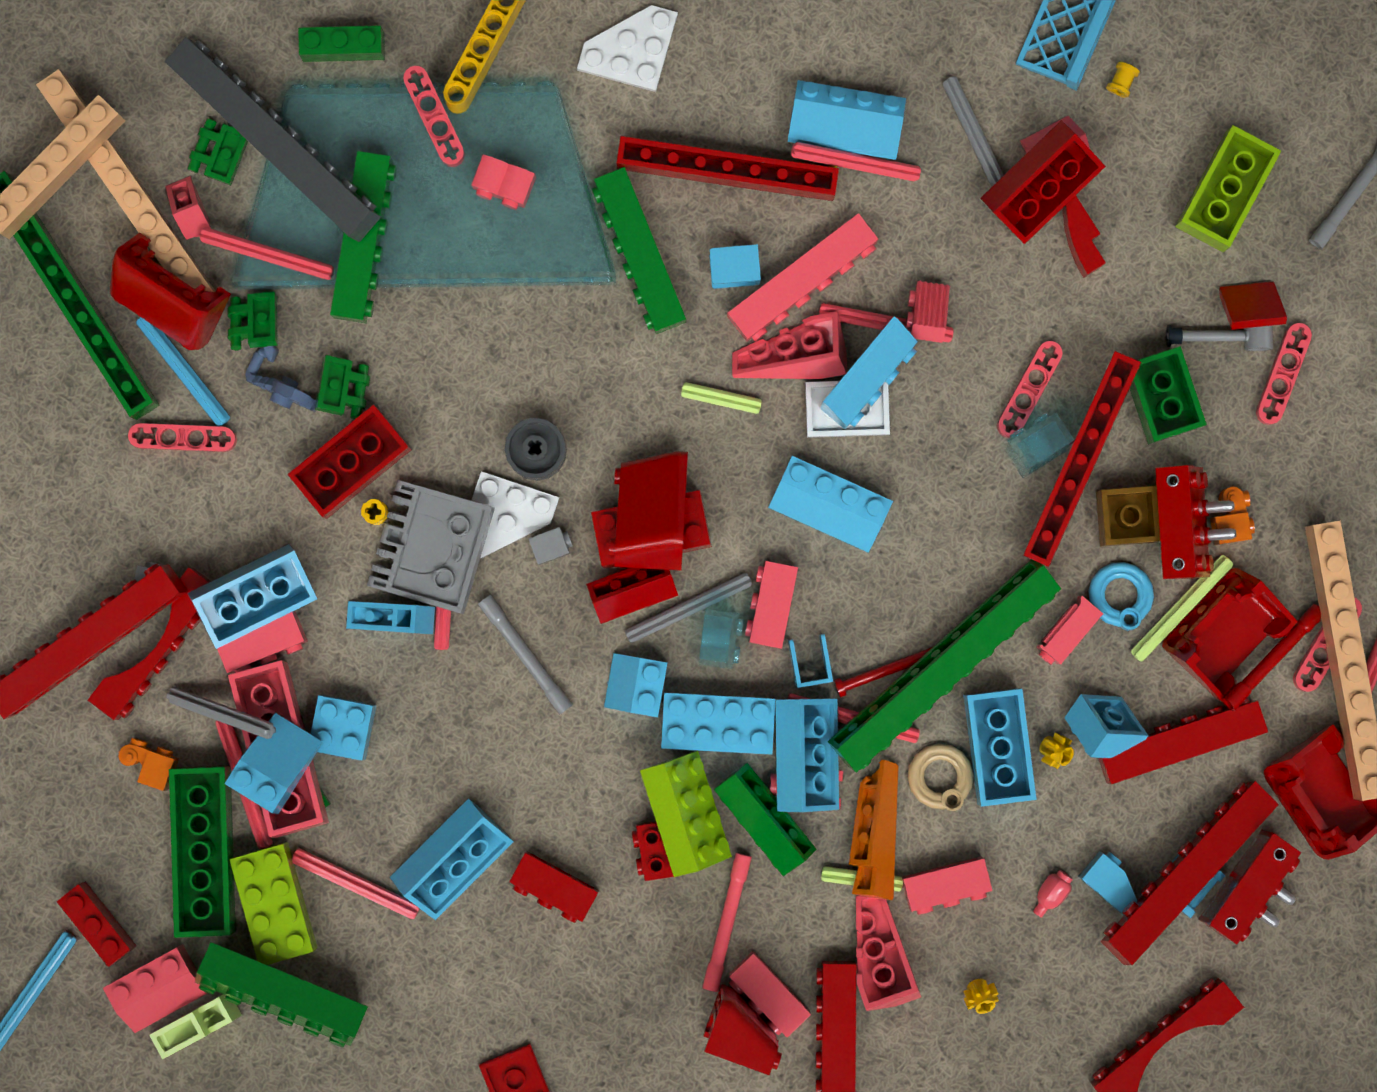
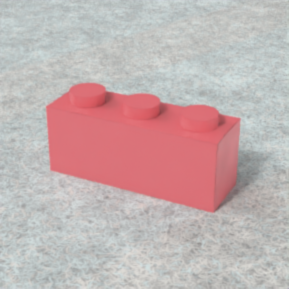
M765 561L764 567L758 566L755 582L760 583L759 593H753L750 609L755 610L753 621H747L745 636L750 637L749 643L782 649L798 567Z
M292 611L217 648L226 672L237 673L252 669L250 665L259 661L262 665L277 660L276 654L286 651L289 655L303 649L302 644L308 642L296 611Z
M983 857L902 877L909 909L912 912L917 911L918 915L933 911L932 906L943 904L944 908L959 905V900L970 897L971 901L987 897V892L993 891Z
M754 951L729 973V977L732 979L729 984L739 995L744 992L751 999L748 1003L758 1015L764 1013L770 1019L767 1024L778 1036L783 1033L788 1038L811 1015L810 1010Z

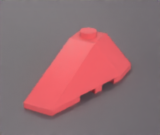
M838 312L810 316L802 320L803 324L788 330L786 327L779 331L780 335L767 341L761 339L733 352V378L824 379L845 375L847 373V352Z

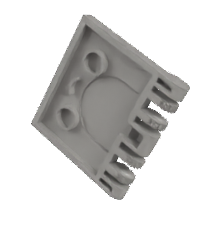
M397 480L395 491L412 495V499L409 500L393 495L392 501L395 504L407 505L409 509L407 516H402L400 513L393 511L388 512L387 518L404 522V526L402 529L389 524L384 525L380 542L395 546L397 550L394 553L377 548L376 554L387 559H394L391 569L379 564H373L372 571L388 575L389 577L386 580L370 575L367 586L464 614L495 508Z

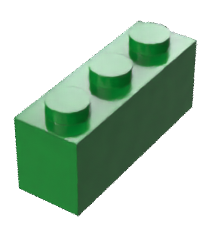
M381 26L298 28L299 56L303 62L385 60V34Z

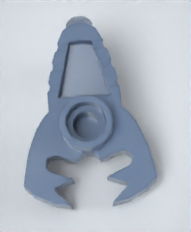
M267 346L255 351L245 373L246 381L271 392L272 395L269 400L280 406L290 409L292 403L316 412V400L297 389L298 382L283 376L282 380L257 376L264 358L273 363L279 353V349L276 346Z

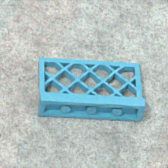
M1043 0L1016 61V65L1067 84V87L1077 91L1116 0H1082L1083 3L1072 8H1068L1066 1L1061 0L1065 11L1050 16L1047 6L1049 2L1054 0ZM1094 4L1093 9L1091 11L1089 6ZM1086 8L1089 15L1087 22L1076 26L1071 13ZM1045 13L1047 18L1042 20V17ZM1067 15L1072 28L1058 33L1053 21ZM1050 23L1054 35L1040 41L1036 33L1038 27ZM1083 29V32L1080 36L1079 30ZM1075 32L1078 39L1077 45L1065 51L1060 38ZM1035 37L1037 43L1031 45L1032 40ZM1057 40L1062 52L1047 58L1042 46ZM1039 47L1044 60L1035 64L1024 60L1028 51ZM1073 53L1071 59L1069 60L1067 55ZM1064 57L1067 63L1064 75L1054 72L1050 62Z

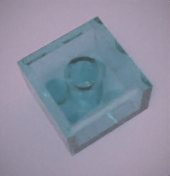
M1057 412L1051 416L1045 413L1034 420V425L1027 431L1023 427L1010 435L1011 439L1008 440L1005 451L1022 478L1030 475L1071 448L1074 439Z
M705 609L699 665L732 669L733 663L738 664L740 647H735L736 636H742L743 619H738L739 613Z

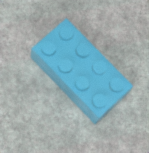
M289 544L188 593L216 649L317 600L294 549Z
M1016 688L963 695L977 805L982 807L1037 800L1023 690Z
M664 692L661 749L772 755L775 698Z

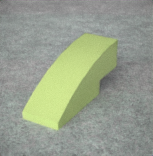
M222 994L151 1033L150 1037L161 1058L164 1059L242 1016L237 1005L225 1000L226 995Z

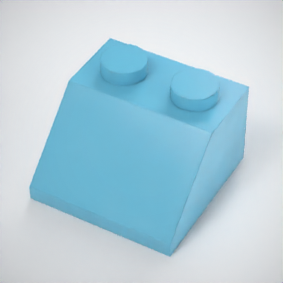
M613 653L604 707L658 717L668 662Z
M1080 694L1065 716L1071 731L1077 736L1085 752L1090 757L1113 758L1146 740L1148 734L1122 697Z

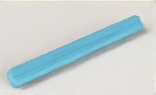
M140 317L136 321V325L215 425H225L230 420L229 414L165 333Z
M64 931L1 1020L0 1051L77 942V938L73 934Z

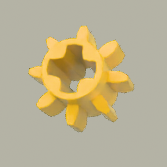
M1054 733L1053 737H1045L1039 747L1040 753L1044 755L1041 761L1056 769H1059L1060 765L1066 766L1069 764L1074 755V749L1070 747L1072 740L1058 733Z
M984 979L971 981L967 985V990L963 991L965 995L964 1001L968 1010L975 1008L979 1014L992 1011L995 1008V1003L999 1001L997 997L999 993L995 984L991 983L988 985Z

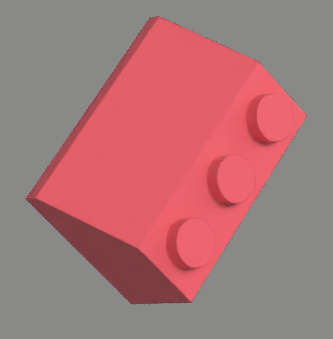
M183 944L103 987L116 1014L134 1033L207 994L199 989V984L195 983L197 969Z

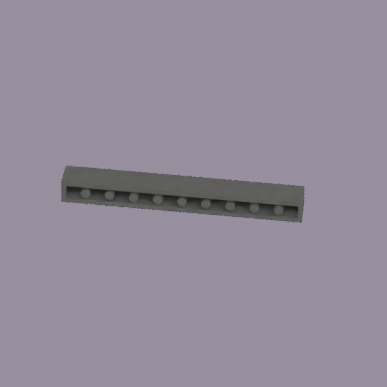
M185 37L165 63L345 234L360 242L381 218L374 211L377 206L365 195L362 198L357 195L355 191L358 188L347 178L340 179L336 175L339 170L328 160L322 162L318 158L321 153L308 142L304 145L299 140L302 135L290 125L286 128L281 123L284 118L272 108L267 110L263 106L265 100L253 90L249 93L244 88L247 85L244 80L235 73L231 76L226 71L229 68L226 63L217 56L213 59L208 54L211 51L210 48L199 39L194 42Z

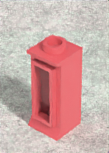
M1078 596L1077 603H1073L1042 639L1043 645L1039 644L1036 646L1041 650L1038 655L1050 665L1053 662L1062 664L1103 613L1086 598Z

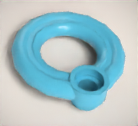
M1126 562L1110 563L1099 569L1092 578L1088 590L1090 603L1103 613L1100 619L1107 624L1121 627L1127 631L1133 630L1140 625L1141 620L1151 610L1154 600L1153 585L1147 574L1136 565ZM1118 578L1131 581L1136 587L1138 595L1136 603L1131 608L1121 611L1113 609L1105 599L1107 585ZM1125 615H1131L1133 617L1132 624L1129 625L1125 623Z

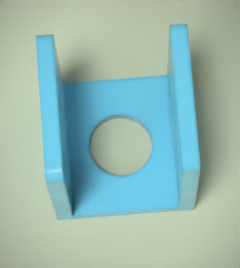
M758 244L710 249L712 288L760 285Z
M820 634L819 639L826 678L801 682L794 641L793 639L788 640L796 688L833 682L825 634Z

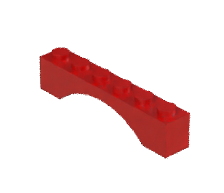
M188 567L181 576L180 581L188 592L172 603L168 624L156 647L145 659L131 669L118 675L104 678L87 700L111 719L119 720L121 717L125 719L129 716L135 707L132 704L138 695L142 697L152 685L149 680L154 673L159 675L168 664L167 656L171 651L177 652L185 642L183 635L188 629L193 630L201 621L188 593L211 581L196 569Z
M1219 978L1215 981L1209 979L1201 985V992L1194 998L1189 996L1178 1005L1180 1009L1175 1014L1163 1016L1157 1022L1159 1027L1153 1032L1149 1033L1146 1031L1135 1040L1137 1045L1131 1050L1124 1049L1114 1057L1116 1061L1109 1068L1104 1066L1093 1074L1094 1080L1090 1084L1097 1092H1138L1139 1083L1146 1066L1154 1054L1166 1042L1178 1034L1193 1028L1207 1025H1224L1245 1007L1224 981Z

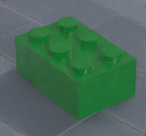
M1181 346L1138 360L1142 363L1130 387V392L1148 445L1207 425Z

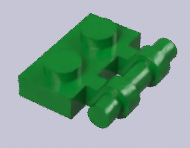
M207 118L204 127H200L197 134L199 140L195 150H191L189 155L190 163L187 170L198 173L201 164L207 165L204 172L206 177L231 186L248 141L234 127L226 124L222 125L220 133L214 132L217 122ZM209 142H215L211 156L205 155Z
M275 292L247 294V304H241L240 297H231L230 306L227 308V315L230 319L228 340L230 341L231 350H241V341L247 338L250 348L278 346L277 296ZM248 316V326H241V319Z
M325 355L323 357L315 410L342 416L345 406L351 408L350 418L356 419L362 414V410H365L366 407L364 396L366 387L370 383V376H368L369 366L359 364L358 372H351L353 361ZM349 382L355 385L354 396L347 395Z

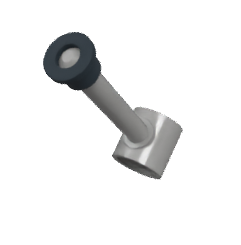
M1167 325L1166 345L1171 347V344H1182V341H1244L1246 351H1268L1273 349V325L1244 328V330H1182V328H1172L1171 325Z

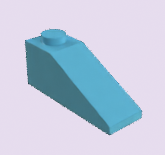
M348 601L346 629L433 634L435 607Z
M1099 851L1078 877L1124 915L1122 913L1124 908L1132 901L1137 902L1136 896L1125 871L1119 867L1122 862L1110 852L1105 855Z

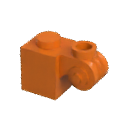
M1237 487L1223 489L1219 494L1218 500L1233 501L1235 507L1234 510L1227 512L1224 516L1210 518L1212 530L1235 529L1236 537L1227 540H1214V545L1252 540L1255 526L1252 517L1249 518L1246 507H1250L1248 490L1242 491Z
M132 737L129 744L120 749L119 761L125 766L136 765L140 762L142 769L137 782L162 791L168 790L169 769L176 768L179 758L172 756L174 751L160 746L157 747V750L146 747L148 742Z

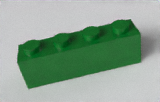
M748 763L728 776L714 789L720 800L729 808L737 821L745 828L756 845L761 848L772 865L783 877L804 863L817 850L787 812L777 811V799Z

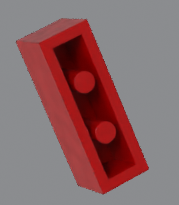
M628 568L586 584L600 624L679 596L670 570Z
M528 851L524 853L509 881L514 885L512 888L514 891L523 896H527L528 893L538 898V904L550 910L554 906L563 911L562 917L573 923H576L577 920L583 922L599 892L598 889Z
M86 881L76 885L56 901L108 967L117 963L137 946Z

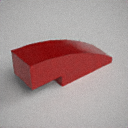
M1075 196L1062 208L1063 222L1069 249L1075 264L1083 278L1105 265L1106 262L1093 243V240L1100 235V232L1077 196Z

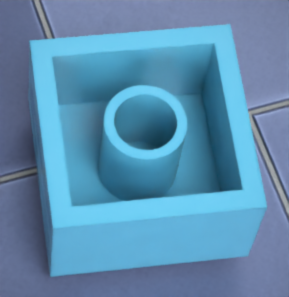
M318 695L311 735L323 741L317 752L361 761L366 760L376 705Z

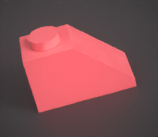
M191 176L165 186L172 215L186 240L199 237L204 227L211 229L209 218Z

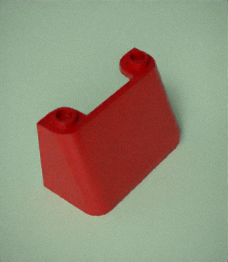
M138 233L118 247L114 254L110 295L117 303L122 304L179 342L184 348L188 350L203 348L210 341L231 293L220 286L215 292L205 291L206 286L203 284L194 289L152 261L155 252L152 250L148 251L151 240Z
M675 451L622 462L621 468H615L614 484H619L616 539H610L609 556H615L614 567L682 571L688 452Z
M1233 568L1163 640L1162 647L1216 699L1223 702L1222 699L1237 684V680L1231 674L1267 635L1271 638L1286 636L1298 621L1260 579L1238 568Z
M1334 724L1323 728L1275 760L1264 770L1266 781L1313 851L1325 860L1354 853L1377 833V799L1365 801L1353 799L1349 771L1337 755L1344 747L1343 736Z
M721 984L703 1037L709 1038L704 1052L770 1075L772 1068L777 1070L782 1057V1053L778 1052L779 1040H777L775 1032L732 987Z

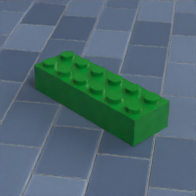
M230 766L169 769L174 938L230 936L236 932L235 885L229 859L234 857L232 789L225 785L226 780L231 774Z
M210 942L196 974L195 983L199 984L200 990L209 994H214L215 991L226 995L225 1000L236 1005H240L241 1002L251 1005V1010L260 1015L266 1016L268 1012L278 1016L277 1021L282 1024L292 1026L295 1023L304 1027L303 1032L318 1037L319 1034L327 1036L330 1043L339 1047H344L345 1044L351 1046L368 1008L366 1005Z

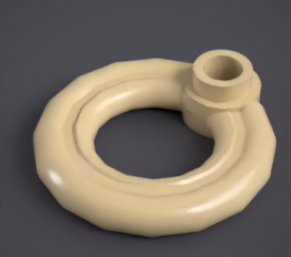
M937 743L926 746L915 754L909 765L907 779L911 792L919 802L929 808L956 811L962 807L964 799H966L972 788L974 774L970 761L961 750L952 745ZM933 761H947L956 769L957 781L952 789L944 793H938L929 789L926 785L924 773L927 766ZM949 795L957 797V803L953 806L947 803Z

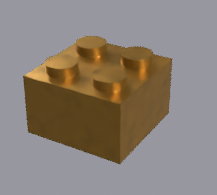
M1157 486L1106 489L1096 492L1100 547L1160 541Z

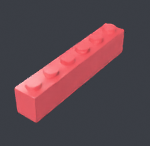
M858 213L727 313V317L746 342L750 339L756 342L768 332L766 330L767 326L773 322L778 325L789 317L788 310L795 305L799 309L811 300L809 294L816 289L822 292L833 283L831 278L838 272L844 275L855 266L853 264L855 259L859 256L865 259L876 250L874 245L879 239Z

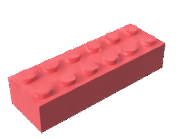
M280 660L228 675L237 710L269 721L277 713L305 730L287 662ZM242 730L245 745L248 749L257 735ZM313 759L279 814H273L262 807L269 837L277 838L329 823Z

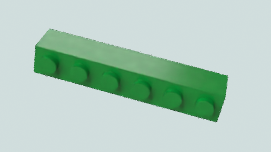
M357 151L352 183L358 188L355 193L361 198L364 195L377 206L374 211L381 218L360 242L350 238L345 233L343 234L330 312L334 319L367 324V318L373 315L374 301H371L372 290L377 289L379 274L375 273L376 264L381 263L383 257V246H380L381 235H386L388 219H384L386 208L390 209L392 202V192H389L390 181H395L397 165H393L391 156Z
M625 167L595 178L596 187L592 188L593 195L597 204L602 202L606 212L602 213V217L607 229L613 228L616 238L612 239L617 254L623 253L627 263L622 264L627 279H634L637 288L632 291L638 305L644 304L647 313L643 315L648 330L654 329L655 334H659L686 323V317Z

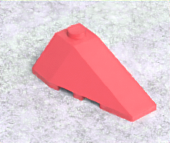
M856 896L857 986L866 1011L896 1007L921 998L887 900Z

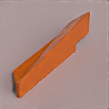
M881 760L879 762V769L872 776H866L860 782L849 865L858 867L852 894L893 900L898 765L887 760Z

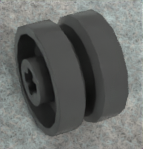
M540 418L522 420L512 427L506 437L504 448L507 461L513 470L525 479L535 481L549 479L558 473L565 463L567 453L565 439L559 429L546 419ZM535 445L540 446L541 454L536 455L534 453L533 455L531 452L532 447Z

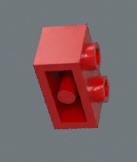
M656 821L637 824V831H632L634 848L639 847L641 858L636 859L638 875H644V881L674 877Z

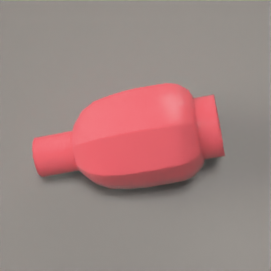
M1060 869L1057 874H1050L1038 891L1037 898L1039 903L1033 912L1042 918L1048 909H1055L1062 904L1071 892L1072 886L1070 883L1073 878Z

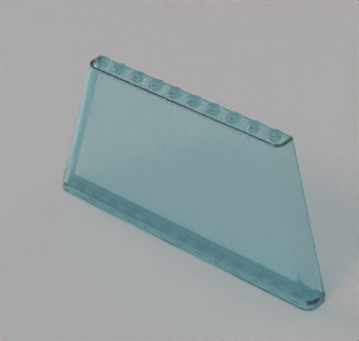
M485 82L483 86H480L469 108L460 114L452 113L448 110L443 95L444 84L432 83L464 149V160L456 167H448L440 159L405 83L401 84V87H390L389 84L378 83L374 84L373 88H362L361 84H347L346 88H335V85L321 84L319 88H308L307 85L296 84L292 85L291 89L286 90L279 113L284 118L281 123L286 128L290 125L302 135L299 140L304 145L308 142L321 153L318 158L322 162L328 160L339 170L336 175L340 179L347 178L352 182L357 151L391 156L393 165H397L395 181H390L389 192H392L390 209L386 208L384 219H388L387 232L385 236L381 235L380 246H383V257L381 263L376 264L375 273L379 274L377 288L617 285L615 267L561 92L558 87L554 86L553 82H538L537 86H526L525 82H511L510 86H499V83ZM417 87L420 93L426 91L423 87ZM455 93L450 97V100L460 101L464 95ZM426 97L421 101L420 106L424 111H432L436 106V101L432 97ZM437 122L432 128L433 133L437 136H443L448 130V126L444 122ZM449 140L438 143V146H441L443 143L445 144L448 151L445 158L450 157L452 160L457 158L456 153L459 152V149L453 150ZM483 154L535 173L536 180L525 208L518 206L517 210L510 209L501 204V199L492 197L491 200H486L476 195V190L472 188L471 184ZM266 159L243 238L330 264L334 267L333 276L330 280H325L238 254L232 275V289H334L344 232L268 159Z

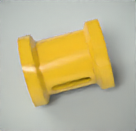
M1118 62L1116 64L1117 71L1112 82L1107 84L1106 89L1120 97L1126 98L1129 97V88L1134 78L1138 77L1140 71L1128 63Z
M370 499L362 505L361 515L366 522L380 525L387 520L389 511L383 502L377 499ZM375 505H377V509L381 510V515H376L375 519H373V516L368 514L369 509H374Z

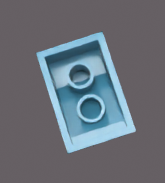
M275 713L268 721L273 723V726L276 728L272 738L265 739L257 736L236 764L225 785L269 812L279 814L323 741Z

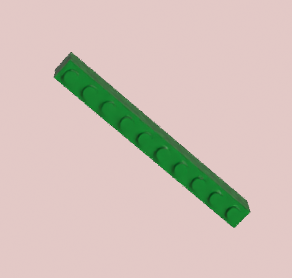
M6 171L0 173V194L15 180ZM35 213L13 235L129 417L135 420L140 419L160 406L43 222Z
M1031 559L827 741L829 745L854 772L857 773L859 770L866 768L874 756L880 751L887 749L891 745L892 740L900 733L907 731L921 714L931 710L933 704L941 696L950 693L954 685L961 678L970 675L980 661L990 657L995 648L1003 641L1010 639L1014 635L1015 630L1023 623L1030 621L1038 609L1050 603L1055 598V594L1061 590V587L1043 564Z

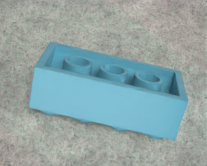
M798 80L787 142H801L896 160L906 98Z
M894 316L822 402L820 409L845 430L849 425L855 427L864 416L861 410L867 403L872 406L882 395L879 391L881 386L885 382L890 385L900 373L896 370L900 363L903 361L907 364L917 352L914 347L918 341L899 319Z
M792 456L768 508L869 553L893 501Z
M837 699L776 700L777 811L814 812L839 810L838 754L827 742L838 732Z
M468 798L390 876V879L406 899L436 920L514 841L481 808Z

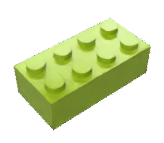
M1232 125L1222 137L1175 227L1221 252L1229 249L1278 159L1281 150Z
M698 751L640 770L674 877L701 871L732 857Z
M288 842L229 859L257 961L269 965L314 952L318 947L295 865L292 862Z

